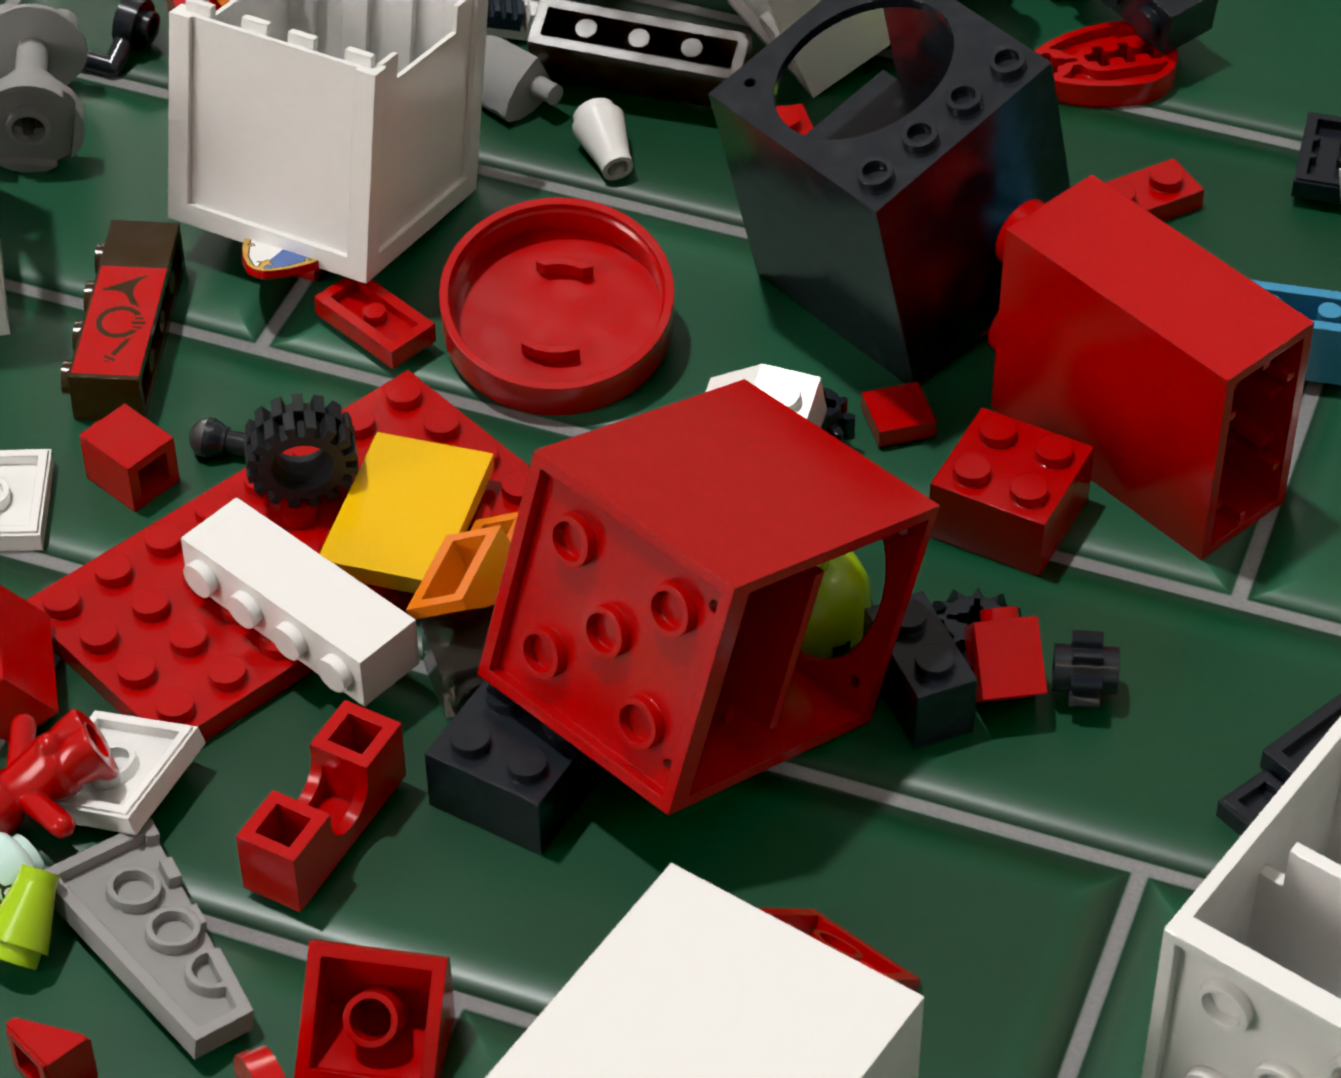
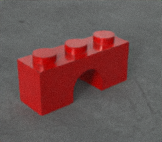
M347 700L343 701L309 744L311 768L306 785L299 798L296 800L272 790L236 835L243 888L300 913L406 776L402 723Z

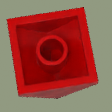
M316 939L309 940L294 1078H440L455 1019L450 957Z

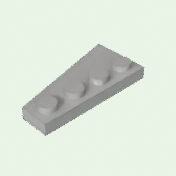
M152 818L147 820L137 835L119 833L44 869L61 876L56 889L54 909L194 1059L253 1029L254 1010L221 948H215L206 932L207 922L197 903L191 904L184 891L182 875L172 856L166 857L160 845V833Z

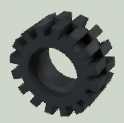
M302 393L291 394L292 403L284 405L280 396L271 400V412L261 405L254 411L255 421L248 419L245 425L243 438L249 484L254 483V491L260 497L268 492L269 502L279 505L284 497L288 498L289 508H299L300 499H309L310 507L321 505L320 496L323 494L330 501L340 496L339 486L348 490L353 484L352 475L357 476L359 469L355 429L352 425L351 416L348 412L342 413L341 405L334 400L325 407L324 396L313 394L310 403H303ZM298 446H312L320 449L304 456H290L282 453L285 450Z

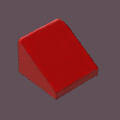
M16 1017L6 1023L7 1028L5 1030L14 1067L25 1078L98 1077L92 1043L85 1035Z

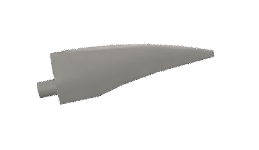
M486 35L482 106L503 120L512 122L521 120L533 112L543 101L550 105H555L561 100L563 95L562 86L550 79L537 56L501 37Z

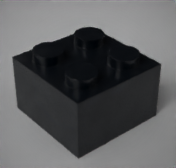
M486 680L483 681L424 753L429 805L539 855L544 853L607 771Z

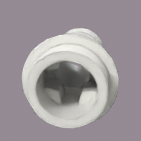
M594 98L581 104L573 115V135L598 165L604 178L618 180L626 177L633 170L634 162L630 156L622 109L614 105L607 98Z

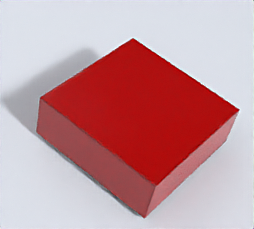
M918 381L861 392V409L878 447L936 436L937 421Z

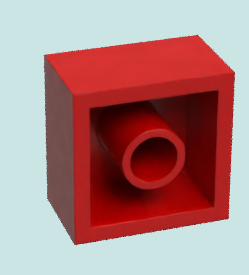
M982 407L930 483L929 499L940 505L930 537L1040 577L1089 498L1094 447Z

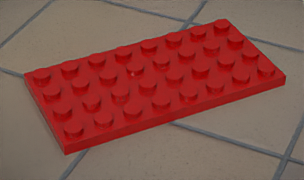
M409 370L342 409V413L348 412L352 418L359 469L377 432L493 453L494 471L468 531L471 530L475 520L519 512L530 466ZM298 446L285 450L282 453L290 456H304L320 449L312 446ZM246 468L28 598L26 601L50 616L53 651L120 714L197 726L206 741L304 678L313 670L298 659L293 661L286 658L277 649L274 642L254 628H244L226 608L210 597L203 598L191 589L183 574L185 563L181 537L237 497L320 554L351 486L348 490L339 486L340 496L332 501L325 494L321 495V505L310 507L309 499H300L299 508H289L288 498L284 497L280 504L276 505L269 502L268 492L260 497L254 491V483L249 484ZM352 475V480H353V482H354L355 477H356L355 475ZM364 584L404 612H406L414 596V593Z

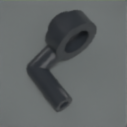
M121 0L114 15L112 24L113 42L107 54L87 49V61L83 70L111 78L119 76L132 50H142L147 43L151 44L158 34L160 16L155 12L153 1Z

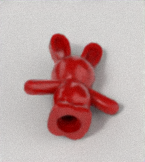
M72 709L48 732L37 737V724L33 716L27 713L18 714L13 718L10 725L7 766L3 770L0 769V832L10 836L13 835L22 824L25 814H27L53 836L61 839L69 837L75 830L76 822L72 815L57 803L71 799L78 794L83 785L96 780L111 781L118 776V768L109 745L99 728L78 709Z

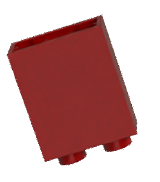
M1090 175L1047 203L1039 199H1032L1016 208L1003 224L995 245L996 257L1003 263L999 311L991 324L988 334L989 346L995 351L991 408L1002 415L1093 446L1091 481L1198 559L1203 560L1284 502L1315 322L1094 175Z

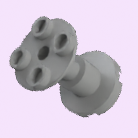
M39 4L0 5V165L9 170L24 173L49 171L58 167V160L66 157L70 152L72 158L80 150L84 141V107L73 90L66 85L70 84L85 67L87 61V41L79 28L78 18L67 9H55Z

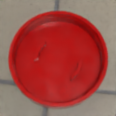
M564 197L541 198L514 204L495 212L476 224L457 243L448 257L440 280L439 303L445 346L455 367L475 389L486 397L511 409L526 413L552 416L574 415L597 410L623 399L643 385L656 371L668 351L674 331L673 275L662 248L643 226L628 215L604 204L589 200Z

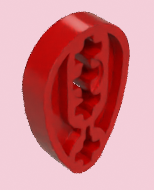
M1112 21L1077 29L1056 37L1034 50L1052 62L1058 103L1066 105L1123 107L1147 104L1165 96L1173 87L1176 78L1177 48L1163 55L1149 41L1141 38L1126 21Z

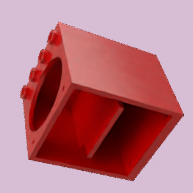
M746 379L536 449L532 456L477 674L666 815H671L870 722L940 505ZM883 539L885 551L883 596L875 620L865 637L855 648L841 657L818 658L800 651L825 572L817 567V565Z

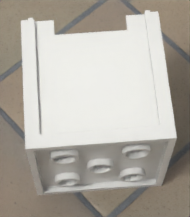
M186 0V4L181 3L169 12L168 218L242 243L247 238L319 260L320 269L367 284L476 190L488 0H231L217 11L216 5L209 3V0Z

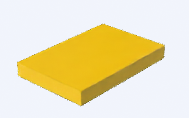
M377 432L322 547L320 555L363 584L415 594L446 535L468 531L494 471V454Z

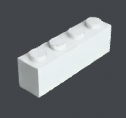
M234 498L181 537L185 563L183 574L191 589L203 598L210 597L226 608L244 628H254L274 642L277 649L286 658L293 661L298 659L315 671L333 691L338 693L344 692L365 707L419 664L417 629L414 618L239 498Z

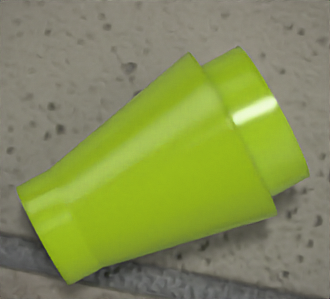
M21 864L15 881L0 904L1 961L36 971L41 955H49L56 889L61 876Z

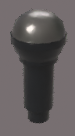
M211 417L202 418L192 426L189 435L190 447L202 458L209 459L221 455L225 456L226 453L245 457L243 438L245 433L232 431L223 422Z

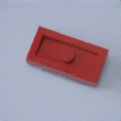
M1175 158L1105 182L1162 221L1203 206L1205 190Z
M344 277L314 296L315 310L318 316L392 369L436 342L435 323L372 279L365 284Z

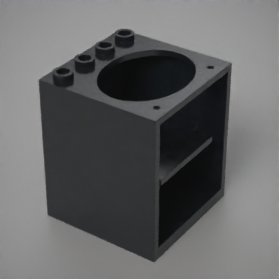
M822 0L709 93L757 274L905 384L918 381L921 387L991 326L999 311L1003 263L996 257L995 245L1003 224L1012 212L1023 203L1032 199H1039L1047 203L1071 188L1052 62L957 0ZM883 8L897 79L885 70H882L807 134L803 135L791 129L780 118L776 110V94L780 80L793 58L813 38L832 25L856 14Z

